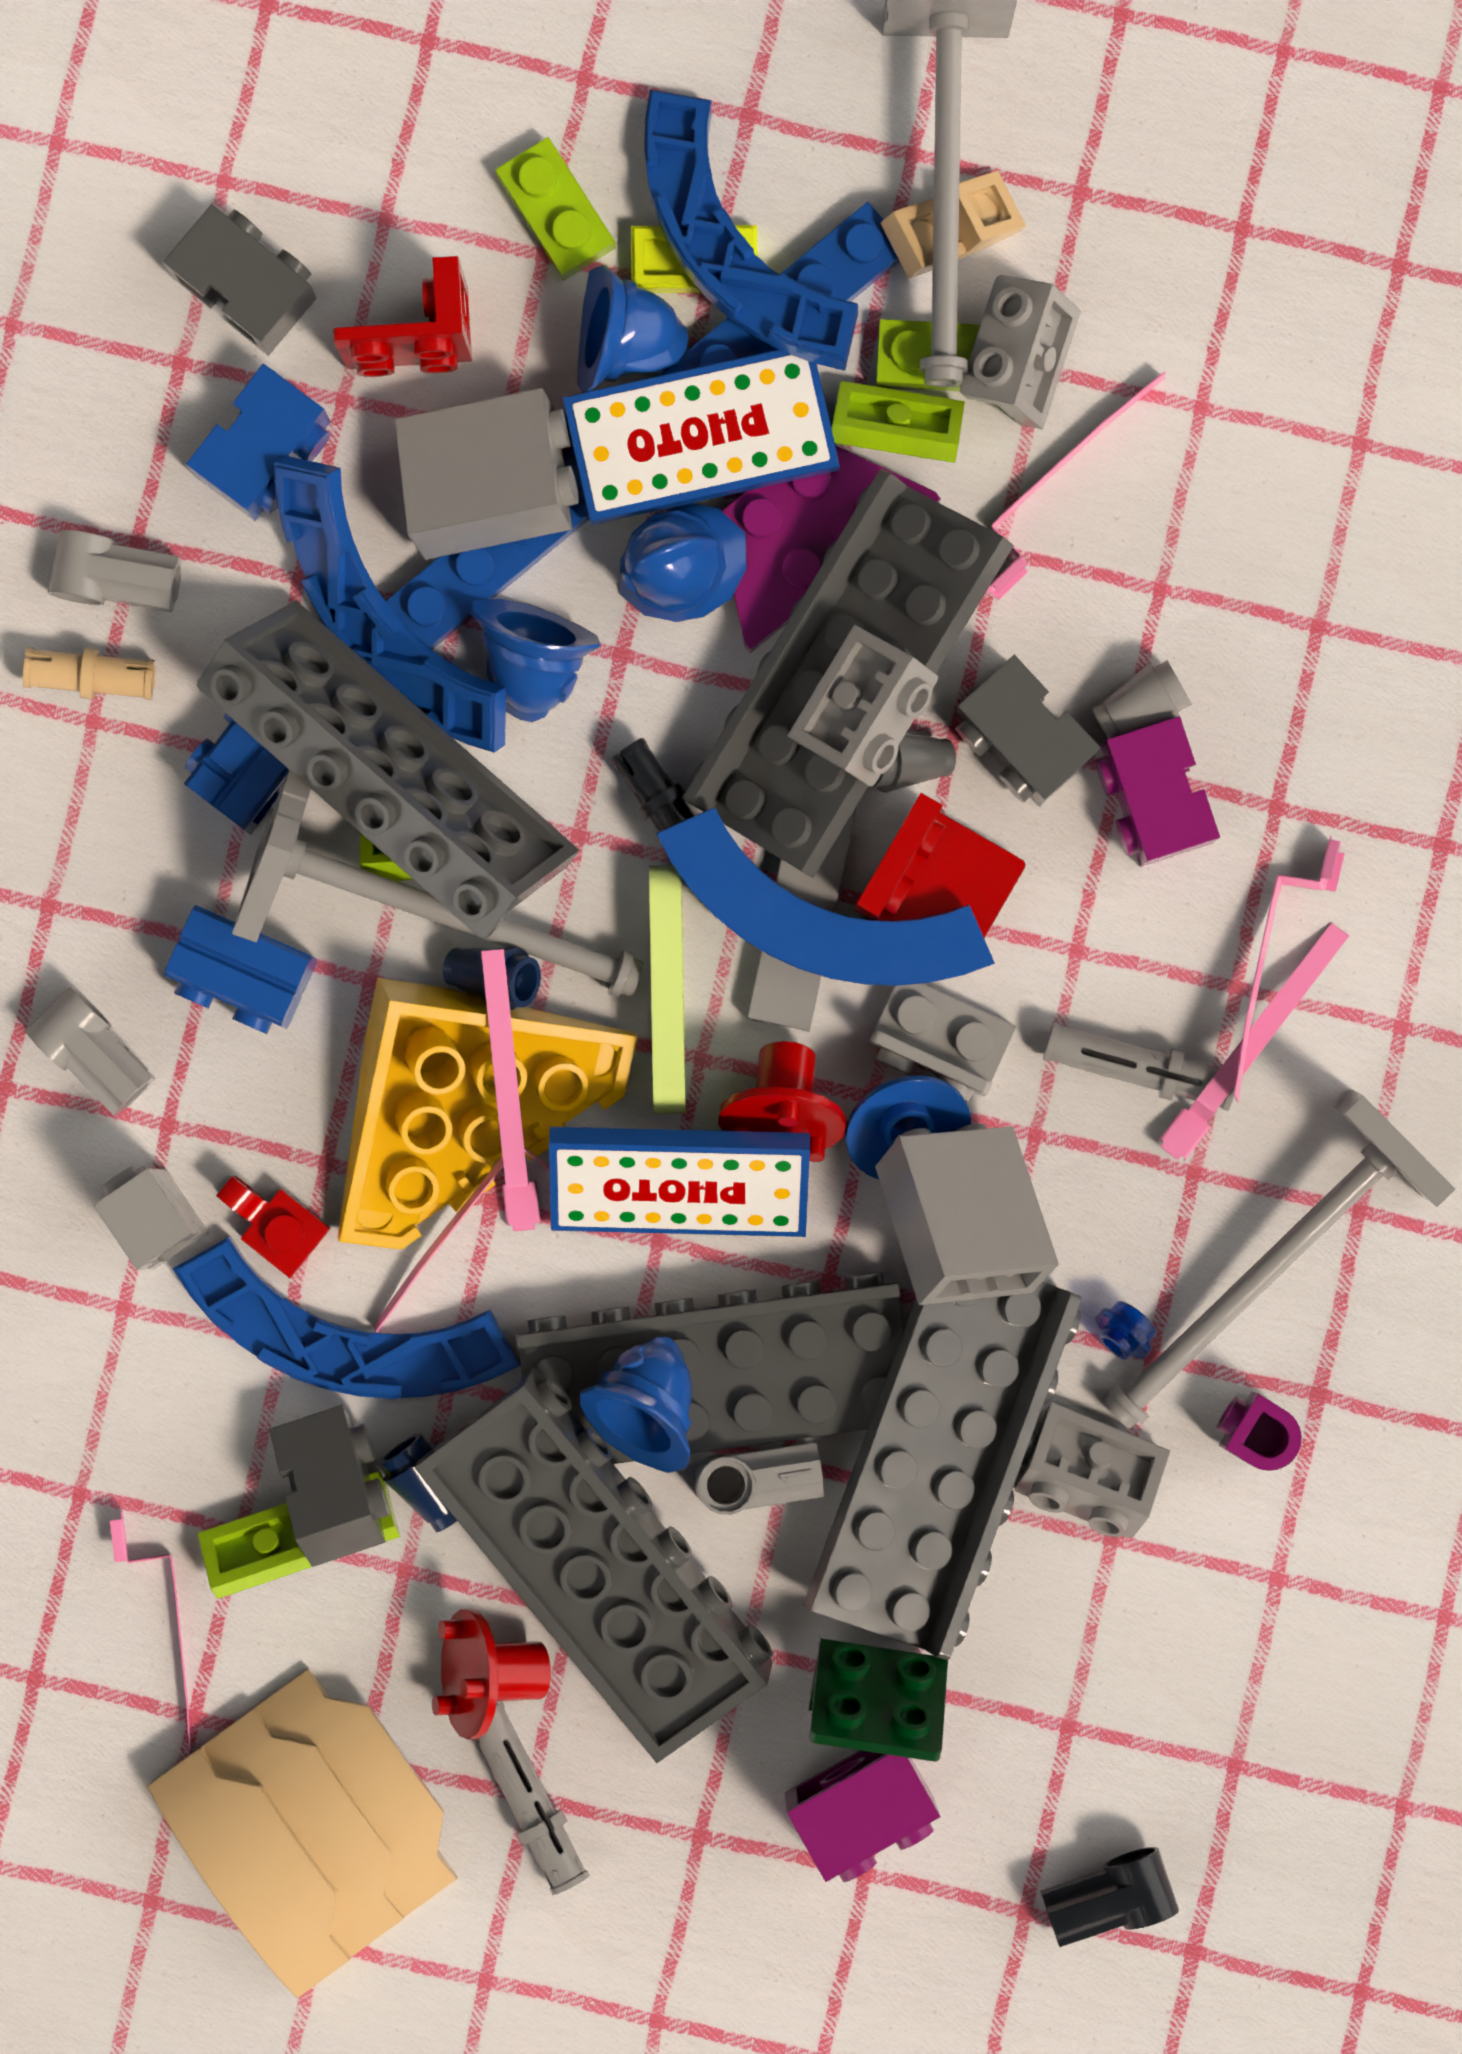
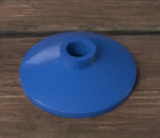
M929 1076L901 1077L874 1088L856 1104L846 1123L845 1143L854 1164L865 1174L879 1180L875 1166L894 1144V1140L899 1135L919 1128L928 1129L931 1133L954 1132L959 1128L971 1125V1114L964 1097L951 1084Z

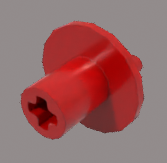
M779 1041L766 1044L760 1049L756 1088L732 1094L720 1106L718 1125L722 1131L810 1133L809 1161L821 1162L825 1159V1149L831 1148L843 1138L846 1128V1116L840 1106L822 1095L813 1093L816 1061L814 1051L806 1045L797 1042Z
M470 1608L460 1609L450 1620H441L439 1622V1637L441 1640H444L441 1653L443 1696L433 1697L432 1711L435 1716L448 1715L450 1723L459 1737L473 1740L479 1739L486 1734L494 1718L497 1702L540 1700L546 1696L551 1680V1665L547 1649L542 1642L495 1643L487 1620L480 1611Z

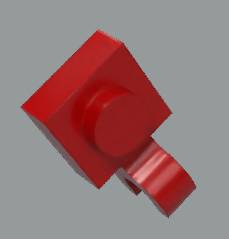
M235 1175L227 1181L216 1195L228 1207L252 1223L240 1239L289 1279L293 1277L331 1230L328 1224L283 1188L268 1202Z

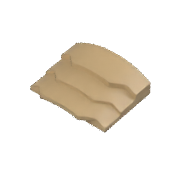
M310 1668L161 1774L147 1786L178 1842L215 1898L262 1960L296 1998L347 1963L353 1955L398 1924L404 1917L458 1878L438 1850L444 1809L402 1754L371 1706L330 1698Z

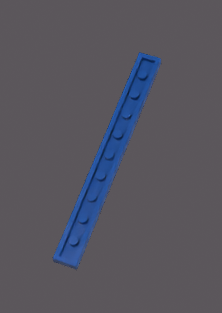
M867 201L781 274L784 273L789 278L820 293L852 302L900 261L880 224L884 219ZM726 318L685 352L678 364L665 369L658 376L779 349L754 337L735 322ZM573 446L563 454L564 467L571 466L579 497L578 504L569 506L572 530L438 557L386 601L403 624L429 648L433 650L473 617L471 615L473 600L494 599L589 520Z

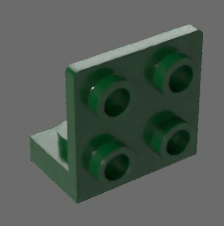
M820 1638L808 1711H812L809 1740L812 1743L933 1762L938 1761L941 1756L948 1661L933 1655Z

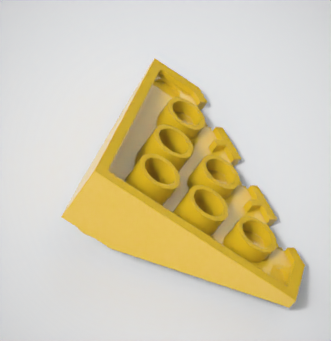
M377 977L364 1040L338 1240L344 1243L402 1250L422 1236L417 1225L447 1204H450L455 1213L460 1210L502 1157L486 1001L469 993L440 986ZM517 1007L510 1011L524 1147L538 1156L549 1149L550 1127H566L565 1123L597 1101L605 1110L624 1097L638 1038L636 1033L529 1007ZM525 1152V1156L528 1158V1160H533V1158ZM494 1179L483 1193L496 1185Z

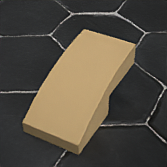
M998 171L959 183L958 260L1000 242L1026 227ZM934 198L893 211L880 223L908 279L933 270Z

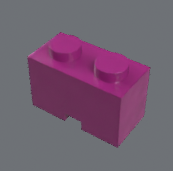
M1180 716L1106 740L1101 747L1104 757L1096 759V768L1105 794L1109 796L1116 793L1124 817L1117 819L1115 822L1121 845L1127 856L1136 854L1140 867L1213 844L1221 838L1205 789L1193 793L1191 791L1186 773L1190 771V767L1196 765Z

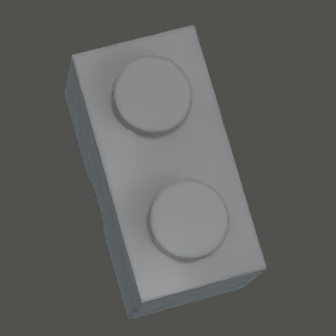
M135 1165L125 1169L102 1186L107 1196L93 1205L136 1270L157 1269L209 1233L169 1172L164 1169H146L145 1166L137 1169Z

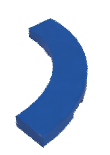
M650 89L645 115L644 152L649 191L658 222L667 243L685 273L702 294L726 317L754 337L785 353L806 361L845 371L858 317V303L834 298L810 289L789 278L784 273L779 275L754 254L751 245L737 230L725 208L723 209L713 183L708 155L712 101Z
M284 456L274 461L276 498L286 542H293L296 556L306 577L301 580V583L323 624L452 738L493 753L505 746V687L468 673L434 652L403 624L375 587L361 560L348 524L342 495L341 468L290 456Z
M715 807L656 833L675 869L690 890L716 918L739 937L761 951L798 969L830 979L852 983L900 986L931 983L958 977L995 964L969 904L943 913L913 919L885 921L850 917L818 907L776 884L757 868L739 848L727 831Z
M227 1237L173 1268L195 1303L221 1331L229 1335L237 1344L255 1355L263 1363L284 1374L326 1390L359 1397L386 1399L427 1397L455 1392L487 1382L521 1366L491 1309L467 1321L446 1328L420 1333H374L344 1327L321 1319L292 1303L260 1277L244 1258L231 1237Z

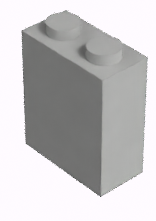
M543 388L395 419L407 533L425 560L572 530L569 506L578 504V489L571 466L564 467L562 448L571 446V434L564 409L555 410Z
M971 1124L954 1132L931 1133L930 1130L925 1128L913 1129L899 1135L894 1140V1144L875 1166L919 1305L1033 1293L1059 1265L1013 1126L987 1129V1126L984 1124Z

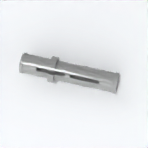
M1053 1021L1043 1060L1048 1062L1051 1060L1104 1077L1158 1090L1159 1098L1170 1101L1174 1095L1195 1101L1220 1069L1184 1058L1185 1052L1172 1048L1170 1054L1127 1043L1116 1038L1060 1025L1059 1022ZM1086 1048L1133 1061L1135 1065L1131 1066L1081 1052V1050ZM1148 1066L1199 1079L1200 1082L1192 1083L1146 1070ZM1235 1087L1219 1106L1223 1110L1229 1111Z
M499 1702L496 1704L495 1715L488 1732L476 1740L521 1828L516 1833L521 1844H529L550 1886L552 1895H556L579 1884L590 1875L584 1869L563 1827L568 1821L562 1809L555 1811L529 1756L504 1710L503 1702Z

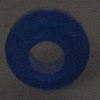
M1117 1301L1111 1309L1103 1308L1095 1317L1096 1323L1101 1329L1097 1335L1098 1339L1115 1356L1127 1360L1130 1355L1138 1359H1145L1151 1352L1152 1346L1150 1342L1157 1335L1156 1329L1150 1320L1132 1305L1124 1301Z

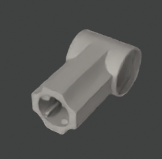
M60 530L48 590L49 595L89 605H104V601H111L134 607L166 612L173 611L181 582L182 559L179 556L115 545L116 542L114 540L92 533Z
M70 986L25 1029V1032L50 1060L64 1071L68 1068L112 1115L117 1116L147 1089L155 1077L109 1030L111 1024L103 1014L75 987Z
M815 1441L735 1454H715L707 1457L698 1466L694 1475V1488L697 1497L709 1510L722 1515H732L745 1509L824 1497L823 1475L817 1444ZM722 1466L735 1468L741 1477V1488L738 1494L728 1501L712 1499L707 1490V1480L710 1474Z

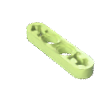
M673 865L649 866L654 1114H686L682 877Z

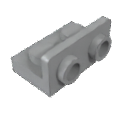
M1005 275L997 276L968 362V371L963 377L960 393L967 399L998 405L1022 426L1043 429L1081 310L1054 284Z
M854 624L787 737L872 787L876 784L880 775L892 766L898 754V746L912 722L929 705L932 689L938 681V675L914 657Z
M923 983L894 986L868 1044L880 1049L875 1059L880 1063L907 1075H911L914 1066L920 1067L937 1075V1079L951 1084L962 1094L965 1101L969 1102L973 1092L981 1096L988 1094L992 1085L991 1081L1016 1026Z
M1051 1402L1042 1419L1034 1451L1028 1460L1027 1466L1018 1478L1015 1491L1029 1497L1030 1502L1042 1510L1053 1513L1066 1512L1088 1521L1089 1526L1100 1534L1110 1537L1124 1536L1133 1538L1150 1516L1170 1450Z

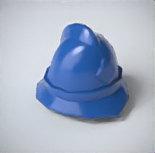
M606 265L589 270L583 302L578 353L577 385L581 392H590L603 380L615 382L619 376L637 372L661 371L678 364L687 350L688 333L686 326L677 317L674 309L663 298L650 290L636 286V283L630 279L619 278Z
M690 503L658 511L635 529L630 536L627 547L620 559V595L644 616L673 622L705 617L732 599L747 570L746 533L718 508Z
M500 598L472 601L471 615L484 631L482 644L487 648L486 666L488 681L505 687L506 712L519 720L535 722L545 718L551 709L560 702L564 703L572 694L578 679L575 671H579L584 656L600 647L601 643L598 636L568 619L531 604Z
M668 1336L655 1337L650 1342L635 1345L632 1349H628L619 1356V1359L609 1372L602 1373L597 1384L582 1389L580 1393V1407L589 1423L603 1439L635 1462L666 1473L683 1470L688 1466L690 1447L686 1433L692 1423L689 1418L692 1398L690 1371L677 1343Z

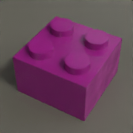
M859 1750L785 1792L786 1812L825 1882L838 1875L842 1882H848L859 1877L877 1864L873 1855L894 1843L898 1845L900 1850L917 1844L934 1831L930 1823L941 1817L934 1796L913 1759Z

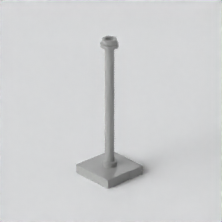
M885 0L883 36L936 37L931 356L920 360V372L924 373V383L929 386L954 387L962 385L963 373L968 371V360L957 357L962 37L1008 38L1017 0Z
M288 770L256 851L232 931L233 935L257 942L283 876L294 880L296 874H300L477 936L428 892L306 850L307 842L297 839L311 788L291 770ZM503 919L493 934L485 939L508 948H521L528 955L608 982V994L619 997L620 994L632 997L639 983L644 961L633 958V952L625 949L622 950L617 959Z
M1352 1089L1335 1108L1369 1142L1360 1152L1365 1158L1125 1390L1117 1383L1109 1388L1111 1394L1103 1403L1128 1429H1131L1138 1421L1143 1424L1149 1418L1143 1407L1381 1177L1384 1176L1389 1180L1399 1172L1426 1200L1436 1207L1456 1190L1363 1095Z

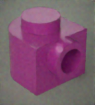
M1251 1391L1246 1401L1235 1396L1223 1412L1216 1426L1217 1430L1225 1434L1218 1446L1245 1463L1261 1470L1273 1471L1284 1468L1295 1459L1301 1447L1302 1435L1296 1419L1280 1406Z

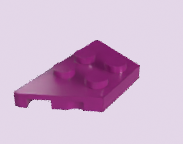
M835 446L840 465L839 471L749 490L726 507L722 512L746 533L747 570L733 596L740 621L743 643L749 653L788 623L795 603L805 595L823 565L824 556L828 548L838 540L856 510L857 501L861 493L871 485L881 469L893 474L906 486L940 503L941 498L938 494L923 485Z

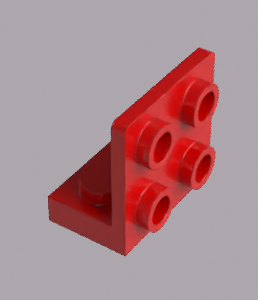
M458 256L432 257L433 278H422L425 318L429 317V322L333 328L334 344L347 369H357V375L363 377H383L394 374L395 366L420 365V371L425 373H448L457 370L459 362H472L468 285Z
M920 793L858 900L854 911L870 920L887 921L926 917L969 904L985 938L1025 869L1026 864L1024 860L940 813L943 805Z

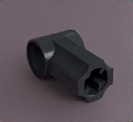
M1147 1847L1127 1852L1106 1862L1103 1870L1041 1890L1044 1905L1059 1947L1124 1926L1127 1930L1148 1927L1176 1915L1179 1912V1907L1159 1848Z

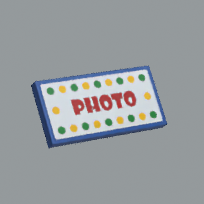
M781 350L563 397L591 525L831 473L840 469L817 364Z
M550 1127L551 1231L806 1237L810 1133Z

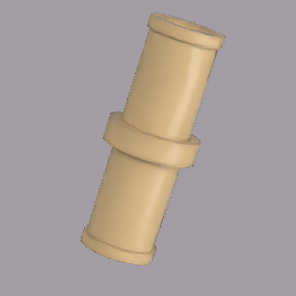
M33 647L26 648L23 663L24 688L38 687L80 692V698L95 699L96 693L145 698V700H152L153 698L152 689L155 686L156 661L154 659L138 660L99 656V650L85 648L83 654L37 650Z

